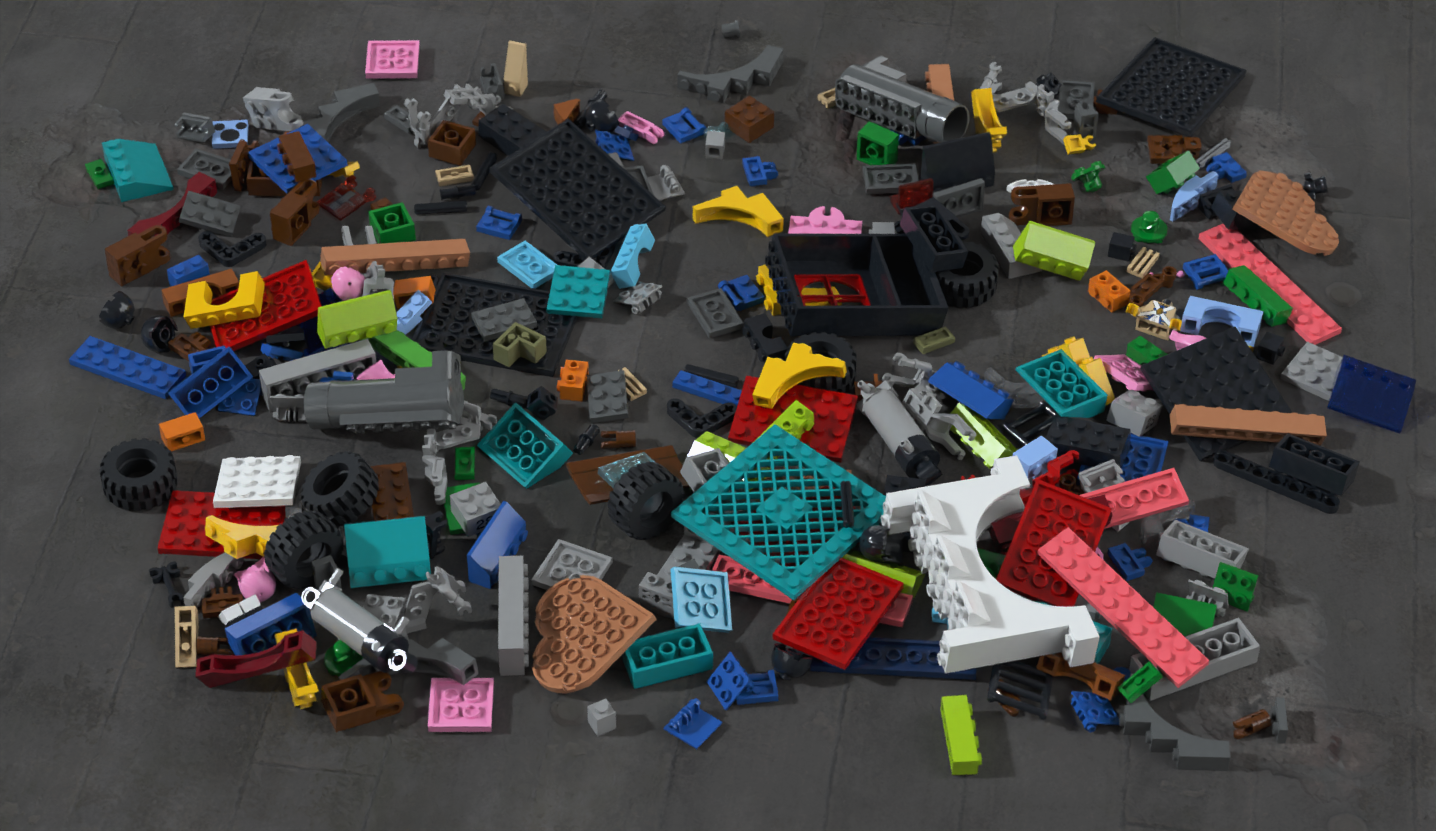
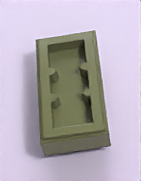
M945 326L914 338L913 343L922 354H926L955 343V337Z

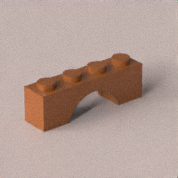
M232 268L161 289L163 303L170 317L184 313L188 284L206 281L213 293L212 296L215 297L238 289L239 281Z
M1062 652L1040 656L1037 669L1050 675L1068 676L1081 680L1091 687L1092 693L1109 700L1114 699L1120 694L1117 687L1125 679L1124 674L1096 662L1070 667L1068 661L1063 658Z

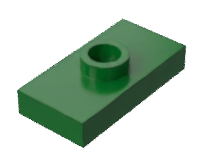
M102 159L85 164V168L97 189L114 184V179Z
M455 447V480H475V447Z
M1148 662L1117 687V689L1131 704L1163 678V676Z

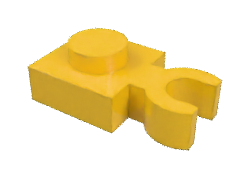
M1081 134L1069 135L1063 138L1068 155L1084 153L1086 149L1093 150L1096 144L1088 142L1093 139L1092 135H1088L1084 139H1082Z

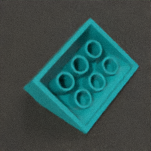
M125 139L102 142L104 159L114 179V185L121 202L174 190L156 144Z
M1062 349L1016 367V371L1061 417L1090 418L1105 410L1108 395Z
M516 402L477 444L481 450L526 489L561 468L573 454L564 443Z
M425 516L344 524L351 588L427 580L426 572L431 574Z

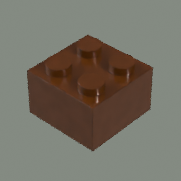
M749 95L725 111V128L751 143L774 128V111Z
M443 120L428 140L429 157L461 166L476 146L475 128Z

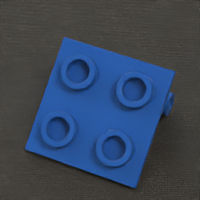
M595 131L597 136L596 144L607 154L617 152L619 158L634 161L626 137L606 131Z
M251 378L219 403L218 411L255 416L259 395L262 396L260 379Z
M729 652L706 681L725 710L731 706L743 690L751 692L754 689L753 681L749 679L747 672L741 667L739 660L735 658L732 652Z
M1071 692L1073 695L1071 705L1075 709L1080 721H1083L1082 724L1085 730L1093 732L1096 730L1097 724L1119 725V718L1108 699L1092 692Z
M696 698L694 700L691 699L663 729L698 749L722 724V721L701 710L699 706L701 703Z

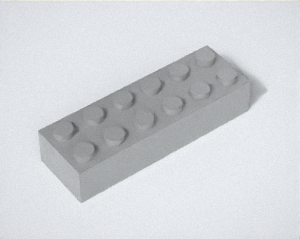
M365 339L259 370L262 398L269 412H272L274 408L270 396L284 394L286 396L305 395V390L309 383L319 382L323 377L333 378L334 371L353 372L354 380H356L365 369L376 363L375 352L369 340Z
M499 556L498 653L500 676L525 675V667H529V655L525 654L529 651V639H525L529 635V624L525 623L529 620V609L525 608V606L529 605L528 592H525L529 589L528 577H524L528 576V564H524L523 556Z
M1239 618L1186 636L1185 638L1209 659V665L1179 688L1158 670L1163 678L1144 692L1149 701L1256 663L1260 645ZM1142 653L1131 656L1129 670L1131 673H1135L1150 661Z

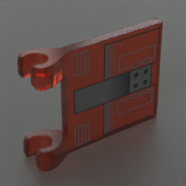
M351 175L341 185L317 202L320 207L342 221L366 202L375 200V189L368 188L362 196L352 189L358 183L355 181L356 176Z

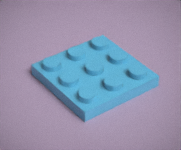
M683 567L671 568L675 628H683L700 623L705 631L725 633L732 631L728 572Z

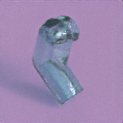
M721 122L718 127L710 126L704 130V135L707 137L708 131L725 132L728 124Z

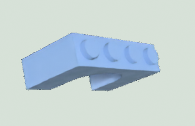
M1190 296L1183 313L1180 331L1199 335L1200 329L1205 323H1225L1232 327L1236 326L1247 345L1254 347L1260 330L1263 311Z

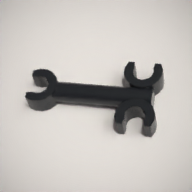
M170 562L167 567H153L149 569L150 577L153 576V584L164 580L169 593V606L173 608L175 600H179L181 605H183V595L176 591L171 579L181 576L177 563Z

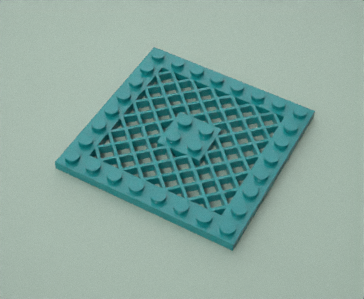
M774 424L671 512V517L792 600H795L858 544L862 533L869 526L881 523V516L884 514L883 502H885L886 496ZM773 456H783V459H773ZM784 466L785 469L774 470V467ZM788 466H798L799 469H788ZM760 467H771V470H760ZM799 476L800 479L790 480L789 477ZM803 476H813L814 479H804ZM772 477V480L762 481L761 478ZM775 477H786V480H776ZM747 478H758V481H748ZM842 481L851 482L853 506L860 507V509H853V528H845L843 521H837V517L843 516L842 510H836L835 507H841L842 503L841 499H834V496H841L840 483ZM806 486H815V489H814V490H805V487H806ZM819 486H829V489H819ZM791 487H801V490H791ZM759 488V492H749V489ZM763 488H773V491H763ZM734 489H745V492H735ZM830 496V500H820V497ZM806 497H816V500H806ZM746 499V503H736V500ZM750 499H760V502L750 503ZM721 500H732V503L722 504ZM817 507L818 511H812V508ZM821 507H831L832 510L822 511ZM737 510H747V513L737 514ZM708 511H719V514L709 515ZM722 511H733V514H723ZM808 518H819V522H809ZM823 518H833V521H823ZM762 520L763 524H752V521ZM734 521V525H724V522ZM738 521H748V524L738 525ZM834 528V532H824V529ZM806 529V533H796V530ZM810 529H820V532L810 533ZM778 530V534H767V531ZM753 531H763L764 534L753 535ZM739 532H749L750 535H739ZM807 540V544H797V541ZM811 540H821L822 543L811 544ZM779 541V545H769L768 542ZM783 541H793V544L783 545ZM754 542H765V545L754 546ZM798 551H808L809 555H798ZM780 552V556H770V553ZM784 552H794L795 555L784 556ZM785 563H796V566L785 567Z

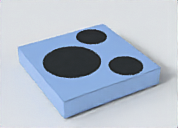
M248 120L213 121L216 131L212 135L213 149L236 148L240 139H245L248 145Z

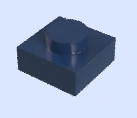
M617 125L614 131L634 141L638 138V134L633 132L634 129L627 125H624V127Z

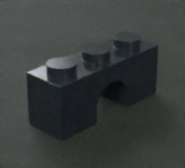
M765 313L746 318L743 334L745 338L749 339L752 349L756 350L759 360L764 364L767 357L780 358L785 361L787 346L781 337L772 339L773 325Z

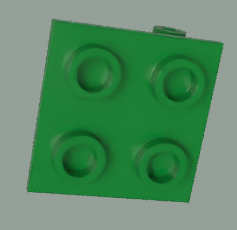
M1220 562L1213 588H1221L1227 593L1228 605L1248 612L1250 603L1254 600L1253 593L1258 575Z

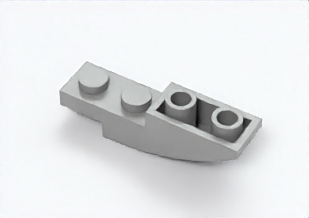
M223 553L202 566L188 580L189 591L184 596L185 606L200 607L202 605L201 598H206L211 593V588L215 586L218 588L224 587L231 580L237 569L242 567L243 557L236 559L227 553Z

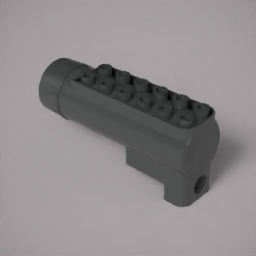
M878 56L862 66L853 64L846 68L835 82V101L840 109L914 139L922 135L929 140L941 143L962 138L967 130L969 112L966 106L947 97H942L907 84V74L890 68L889 59L886 57Z
M432 351V367L396 368L395 378L311 382L307 385L304 395V412L307 423L312 429L346 428V430L353 431L356 434H363L365 430H372L373 433H382L383 429H390L391 432H401L402 428H408L409 431H419L423 427L438 430V427L444 426L445 429H456V426L460 425L464 409V393L461 384V355L453 351Z

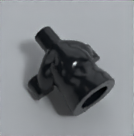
M1311 172L1304 173L1305 182L1302 185V189L1307 192L1312 200L1316 199L1315 194L1328 193L1325 176L1313 179Z

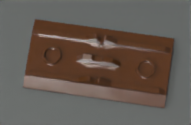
M672 445L568 462L566 465L572 479L584 499L590 505L608 502L610 500V492L614 490L616 481L618 482L621 479L620 477L628 472V469L637 467V464L659 463L679 479L683 489L690 488L680 473L683 465L679 461Z

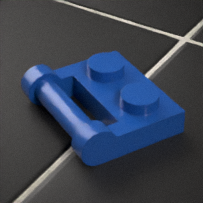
M687 107L677 114L662 119V125L680 144L704 135L707 132V127L701 124ZM687 119L696 129H692L684 120Z
M488 205L483 217L476 226L477 232L510 240L522 221V214L508 213ZM492 216L499 217V218H503V219H507V220H510V221H512V222L505 221V220H501V219H497V218H493Z
M1216 254L1183 263V270L1192 280L1196 290L1203 288L1205 285L1224 281L1228 273V269ZM1218 272L1220 273V274H1217V275H1214V276H1210V277H1207V278H1203V279L1200 278V277L1207 276V275H1211V274H1214V273H1218Z
M748 275L730 281L723 280L718 284V288H721L731 300L736 311H741L764 302V295ZM732 289L735 290V292L738 294V296H739L741 299H738V297L734 294V292L732 291Z
M767 670L766 673L748 674L749 679L754 683V689L751 692L743 690L736 698L737 705L778 701L774 670Z

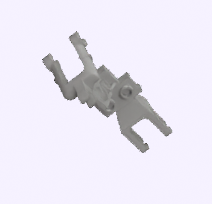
M992 62L989 66L990 71L984 78L980 89H992L995 110L1002 112L1034 102L1037 105L1038 113L1045 117V130L1065 145L1063 138L1067 136V133L1061 128L1070 129L1071 122L1067 123V117L1058 111L1059 100L1054 99V93L1052 91L1047 93L1043 84L1037 86L1029 81L1025 84L1024 88L1003 94H995L996 91L1002 89V83L997 84V79H995L1002 69L1001 66H997L996 62Z
M456 84L454 89L445 90L444 97L446 99L430 122L428 121L431 118V114L428 111L417 113L418 101L415 98L411 101L407 98L404 105L409 110L408 119L410 120L411 130L415 133L414 145L418 149L421 148L420 144L422 141L425 145H428L430 136H432L443 120L451 121L460 105L467 104L471 109H479L483 114L487 115L498 107L495 105L501 101V97L499 95L494 96L493 94H482L478 86L473 88L470 84H466L465 88H461Z
M342 226L341 232H343L344 246L353 245L349 226ZM365 226L367 244H376L373 227ZM373 261L370 267L367 268L366 273H361L366 278L364 280L362 296L377 293V289L391 290L394 298L393 279L385 278L383 265H377V262Z
M896 353L893 360L899 361V366H908L915 369L918 368L919 370L913 379L885 373L882 381L887 380L891 386L899 384L903 387H914L909 389L902 404L913 415L912 418L924 435L927 434L931 440L943 444L952 455H958L957 459L962 460L965 456V451L950 437L949 430L954 425L963 436H969V441L975 439L976 432L958 414L938 413L942 405L936 398L942 393V390L928 382L929 378L937 372L932 370L930 363L909 359L902 353Z
M465 400L463 410L469 412L470 415L468 419L461 417L460 426H457L456 429H446L436 432L435 429H427V435H424L425 445L422 446V460L425 463V478L435 486L436 505H442L446 502L448 483L445 458L435 457L438 450L477 440L480 438V432L483 430V427L491 430L492 423H497L495 415L481 413L480 406L468 403Z
M438 566L434 567V575L426 572L428 581L412 586L404 613L400 612L399 620L402 616L409 619L401 633L402 636L409 640L407 633L427 628L425 621L433 596L437 592H440L448 599L450 604L457 607L460 616L463 615L464 610L471 613V604L464 601L457 593L458 589L466 592L463 581H456L454 576L449 575Z

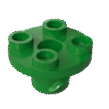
M1101 161L1092 163L1091 167L1087 169L1084 167L1074 170L1075 173L1072 174L1071 179L1073 182L1079 180L1083 182L1087 192H1095L1102 187L1098 174L1105 169V165Z
M1155 211L1144 212L1131 225V232L1137 242L1160 244L1167 235V225Z
M338 640L325 653L324 663L330 675L340 676L361 661L363 657L343 641Z

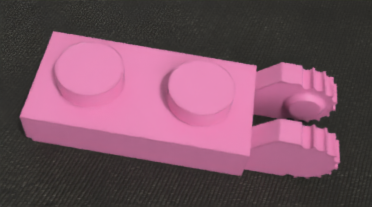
M628 111L618 118L620 127L627 125L633 128L634 133L645 138L651 144H655L658 142V138L664 136V131L661 128Z

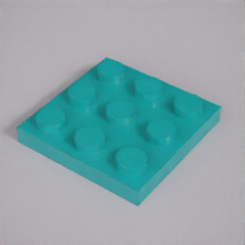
M555 265L547 314L602 318L610 270Z

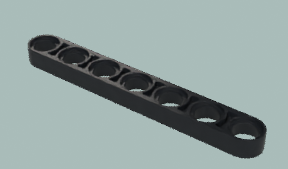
M1222 450L1215 453L1213 463L1220 470L1328 514H1334L1339 509L1340 500L1335 495L1230 452ZM1225 458L1227 462H1220L1218 459ZM1242 465L1245 469H1238L1235 466ZM1258 472L1261 473L1263 476L1257 477L1254 475V473ZM1272 480H1278V481H1280L1281 483H1280V484H1274V483H1272L1271 481H1272ZM1295 487L1299 489V491L1294 492L1291 491L1289 488ZM1307 495H1315L1317 498L1311 499ZM1332 502L1335 506H1328L1325 503Z

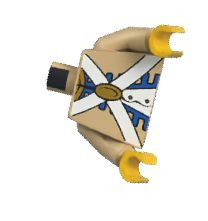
M1164 299L1162 302L1151 300L1142 307L1133 303L1128 304L1126 313H1130L1137 318L1135 330L1168 341L1172 329L1175 331H1180L1182 320L1176 315V308L1173 307V303L1168 299Z

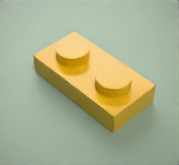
M358 161L347 162V166L329 175L334 177L342 175L344 177L351 176L355 170L360 168Z

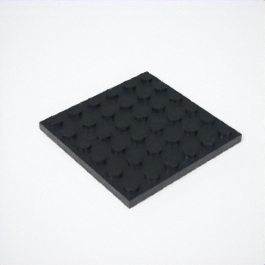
M1236 326L1143 364L1140 368L1169 414L1174 406L1179 404L1293 413ZM1184 436L1199 461L1214 456L1218 451H1226L1249 441Z

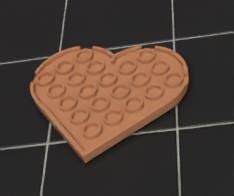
M1255 172L1232 209L1293 246L1314 255L1316 253H1323L1324 256L1330 255L1339 244L1338 234L1323 215L1314 212L1315 203L1308 196L1307 192L1302 189L1303 186L1298 182L1291 181L1283 173Z
M580 575V578L572 580L566 578L548 589L537 604L535 625L543 639L539 642L533 653L532 671L538 682L545 689L555 693H571L589 687L656 620V617L653 613L594 576Z

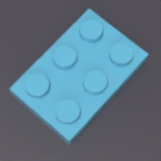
M527 241L521 242L497 257L499 264L533 289L552 279L555 265H557Z

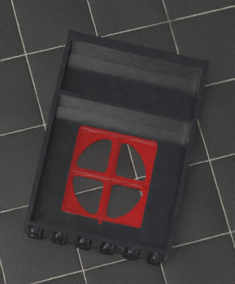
M773 234L772 240L769 241V252L765 256V265L768 266L769 278H772L773 290L777 293V302L780 303L781 315L785 318V327L789 330L790 336L810 335L812 332H816V334L826 332L830 335L833 333L837 336L924 335L943 327L948 305L935 272L929 271L906 234ZM822 282L824 288H826L827 295H802L801 291L811 283ZM830 282L849 286L859 295H834ZM829 302L830 306L805 305V303ZM859 302L863 306H838L837 303Z

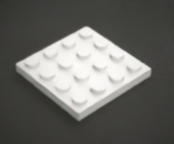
M300 456L229 457L222 459L213 499L214 508L293 505L301 465Z

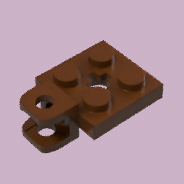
M1155 135L1147 137L1151 164H1163L1167 160L1186 151L1194 154L1193 158L1195 160L1200 157L1199 150L1202 147L1200 138L1184 137L1183 140V135Z
M240 139L229 162L235 191H242L244 185L247 184L250 162L248 152L259 147V142L256 140L250 146L247 145L245 139Z

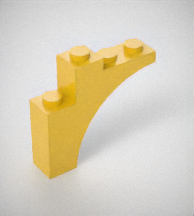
M974 89L971 92L976 134L990 132L993 153H996L1002 147L1001 139L1007 134V127H1002L998 120L992 89Z
M734 186L721 191V197L693 206V221L696 224L710 220H732L753 226L767 237L783 232V217L764 193L747 198L738 186Z
M766 265L758 266L756 279L758 284L762 285L766 296V300H764L765 308L773 316L781 314V306L777 302V293L773 290L772 278H769V269ZM835 286L831 287L834 295H840ZM804 287L801 294L827 295L826 288ZM829 302L805 303L806 306H830Z
M1075 336L1064 340V344L1048 349V353L1042 355L1043 357L1062 349L1108 395L1106 405L1112 403L1115 399L1101 358L1093 359L1092 356H1089L1083 338L1076 339Z
M793 343L786 361L780 358L767 357L752 394L754 404L773 409L778 399L787 390L800 382L824 376L844 378L847 372L845 361L838 358L824 357L821 354H812L810 346L804 343Z
M211 515L206 517L205 535L223 545L224 552L236 559L253 553H258L264 557L265 545L270 540L269 536L271 533L276 531L278 525H242L224 521Z
M297 629L275 634L277 644L285 635L295 633ZM307 663L283 668L286 682L289 683L294 707L300 706V709L312 707V702L317 701L315 692L319 691L317 683L314 682Z

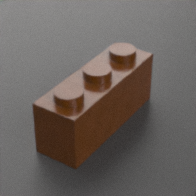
M297 131L278 136V153L282 154L284 165H288L289 176H293L295 182L315 178V162L300 132Z

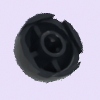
M597 99L588 106L585 113L586 126L590 131L595 132L598 130L610 133L616 129L617 125L619 126V121L615 112H610L607 108L609 104L602 99Z
M118 291L112 295L115 297L112 302L110 300L106 302L99 315V318H101L99 322L113 329L122 328L126 324L130 325L135 318L133 316L135 308L131 298L122 291Z
M156 315L150 317L142 326L141 340L151 351L159 353L169 352L171 349L168 348V342L175 338V331H178L177 325L168 316Z
M782 643L774 644L771 663L774 670L780 673L779 677L791 680L792 677L798 678L808 672L813 661L811 655L794 648H786V645Z

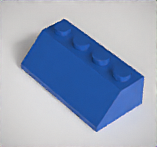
M228 346L170 390L168 394L185 415L196 412L198 418H200L253 376L230 346Z
M957 361L954 363L946 362L929 378V383L986 419L1004 420L1014 402V399L1009 397L1007 391L996 389L994 383L986 379H980L978 373L964 369L965 365Z
M503 501L467 554L469 582L489 589L492 588L495 582L499 581V556L516 555L519 545L526 540L528 535L526 521L506 501Z
M297 593L225 628L229 645L235 655H248L267 650L277 644L275 634L297 629V632L303 630L311 638L317 636L310 609L302 602V597Z

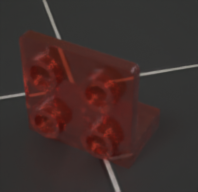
M932 178L899 186L898 195L891 196V203L898 215H900L896 203L902 209L916 206L932 198Z

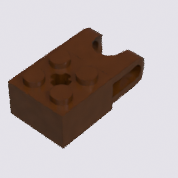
M312 179L300 181L271 209V230L274 240L292 246L311 226L312 219L320 211L319 203L312 201L317 192L316 181Z
M1071 183L1022 186L1012 189L1011 200L1015 205H1021L1012 208L1009 212V219L1016 225H1027L1029 221L1045 226L1072 225L1075 196Z
M156 225L139 234L133 233L104 248L109 276L122 287L169 262L171 259L170 251L164 246H160L167 240V230L160 225Z
M378 671L365 676L359 674L322 685L321 702L336 732L401 712L404 703L398 694L386 695L381 693L391 685L392 679L389 673Z

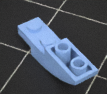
M1212 171L1202 178L1196 175L1178 190L1173 200L1170 221L1173 222L1183 217L1189 211L1194 210L1198 205L1200 194L1215 190L1218 184V174Z
M417 290L396 312L397 330L405 335L423 320L420 315L433 303L421 291Z

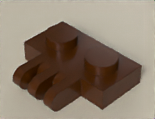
M195 332L189 337L181 333L168 342V348L189 362L188 354L206 350L205 348L211 344V341L199 332Z
M232 586L227 587L228 593H224V587H219L220 594H216V589L211 588L212 597L201 598L203 619L218 617L221 611L243 601V595H232Z

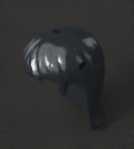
M882 525L869 526L860 537V551L863 556L873 562L896 563L898 566L903 567L904 532L889 535L887 530L889 531L890 529Z

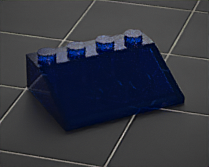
M1343 355L1336 370L1327 408L1401 433L1414 393L1416 380Z

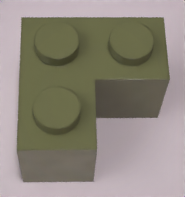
M517 322L510 326L493 343L494 360L508 367L520 356L536 364L547 353L546 336Z

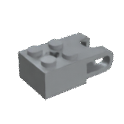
M256 87L243 97L245 107L251 116L255 128L293 131L304 124L301 116L295 114L289 107V103L294 101L290 92H281L280 89Z

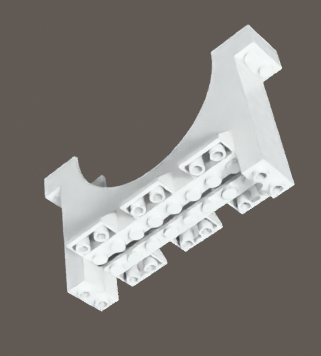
M1017 455L994 459L990 476L886 493V500L883 502L882 526L890 529L889 531L887 530L889 535L910 531L911 539L908 540V547L910 551H913L915 564L919 566L921 573L929 571L930 581L927 585V593L933 599L934 610L939 613L941 619L948 617L949 628L947 631H943L942 640L939 643L940 653L937 654L938 663L940 666H943L945 673L1062 652L1063 658L1068 661L1070 667L1094 663L1099 634L1085 605L1075 607L1051 606L1023 598L1000 584L989 573L979 556L976 543L984 531L991 526V523L997 522L1006 516L1023 512L1025 509L1019 492L1020 489L1030 487V483Z

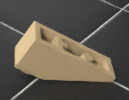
M509 41L504 74V93L521 97L528 85L526 44Z
M196 606L175 607L176 668L196 667L197 665L196 645L199 627Z

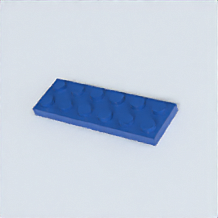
M89 336L69 358V363L72 366L163 399H167L169 396L168 392L176 387L186 376V370L92 336Z

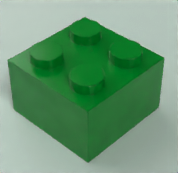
M869 121L858 132L856 159L868 165L895 164L898 160L899 134Z
M1186 151L1167 160L1145 177L1156 194L1161 192L1166 194L1174 188L1177 189L1184 185L1183 181L1185 179L1188 181L1196 176L1195 172L1200 167L1190 151Z
M403 202L368 211L369 223L373 227V233L378 244L416 241L415 224Z

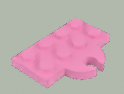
M825 206L814 209L809 217L791 216L788 234H861L862 221L844 220L843 213L834 207L830 209L831 215L825 216Z

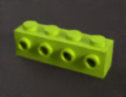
M795 400L761 435L775 424L800 440L801 435L813 427L814 413ZM773 456V459H778L780 456Z
M967 695L942 696L941 716L952 776L978 774V765H982L981 752H977L979 748L978 736H974L976 731L975 720H971L973 715L972 703H968Z

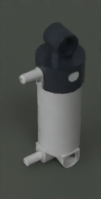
M862 380L859 381L857 386L861 389V395L863 396V399L857 403L859 410L873 424L909 478L926 480V486H930L943 475L937 467L940 462L938 451L921 431L899 400V395L887 380L877 387L870 383L866 384Z
M336 568L329 581L325 579L318 590L312 587L304 590L302 602L311 609L312 619L359 653L379 671L388 673L396 670L404 674H411L415 671L417 659L414 655L408 653V640L401 634L409 619L402 616L395 628L381 622L341 592L342 589L336 585L343 574L341 569Z

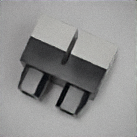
M255 594L239 602V604L237 603L221 611L218 617L222 624L224 623L226 627H229L263 610Z

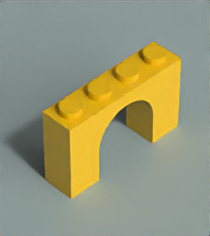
M258 271L240 274L237 294L230 301L222 305H211L213 293L206 281L188 284L184 319L190 329L259 317L261 316L265 283Z

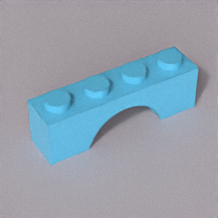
M647 223L635 224L630 227L610 271L619 289L636 286L640 276L638 255L639 253L650 252L655 242Z

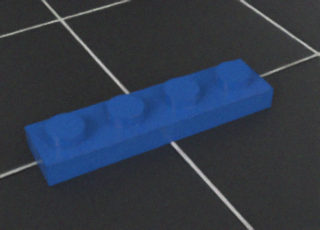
M680 370L672 382L675 389L720 404L733 403L737 406L742 390Z

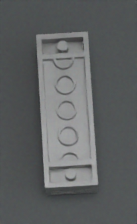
M708 511L709 515H718L716 513ZM684 526V536L659 573L656 575L647 572L639 584V605L646 610L674 620L671 568L678 567L695 559L700 569L709 570L721 551Z

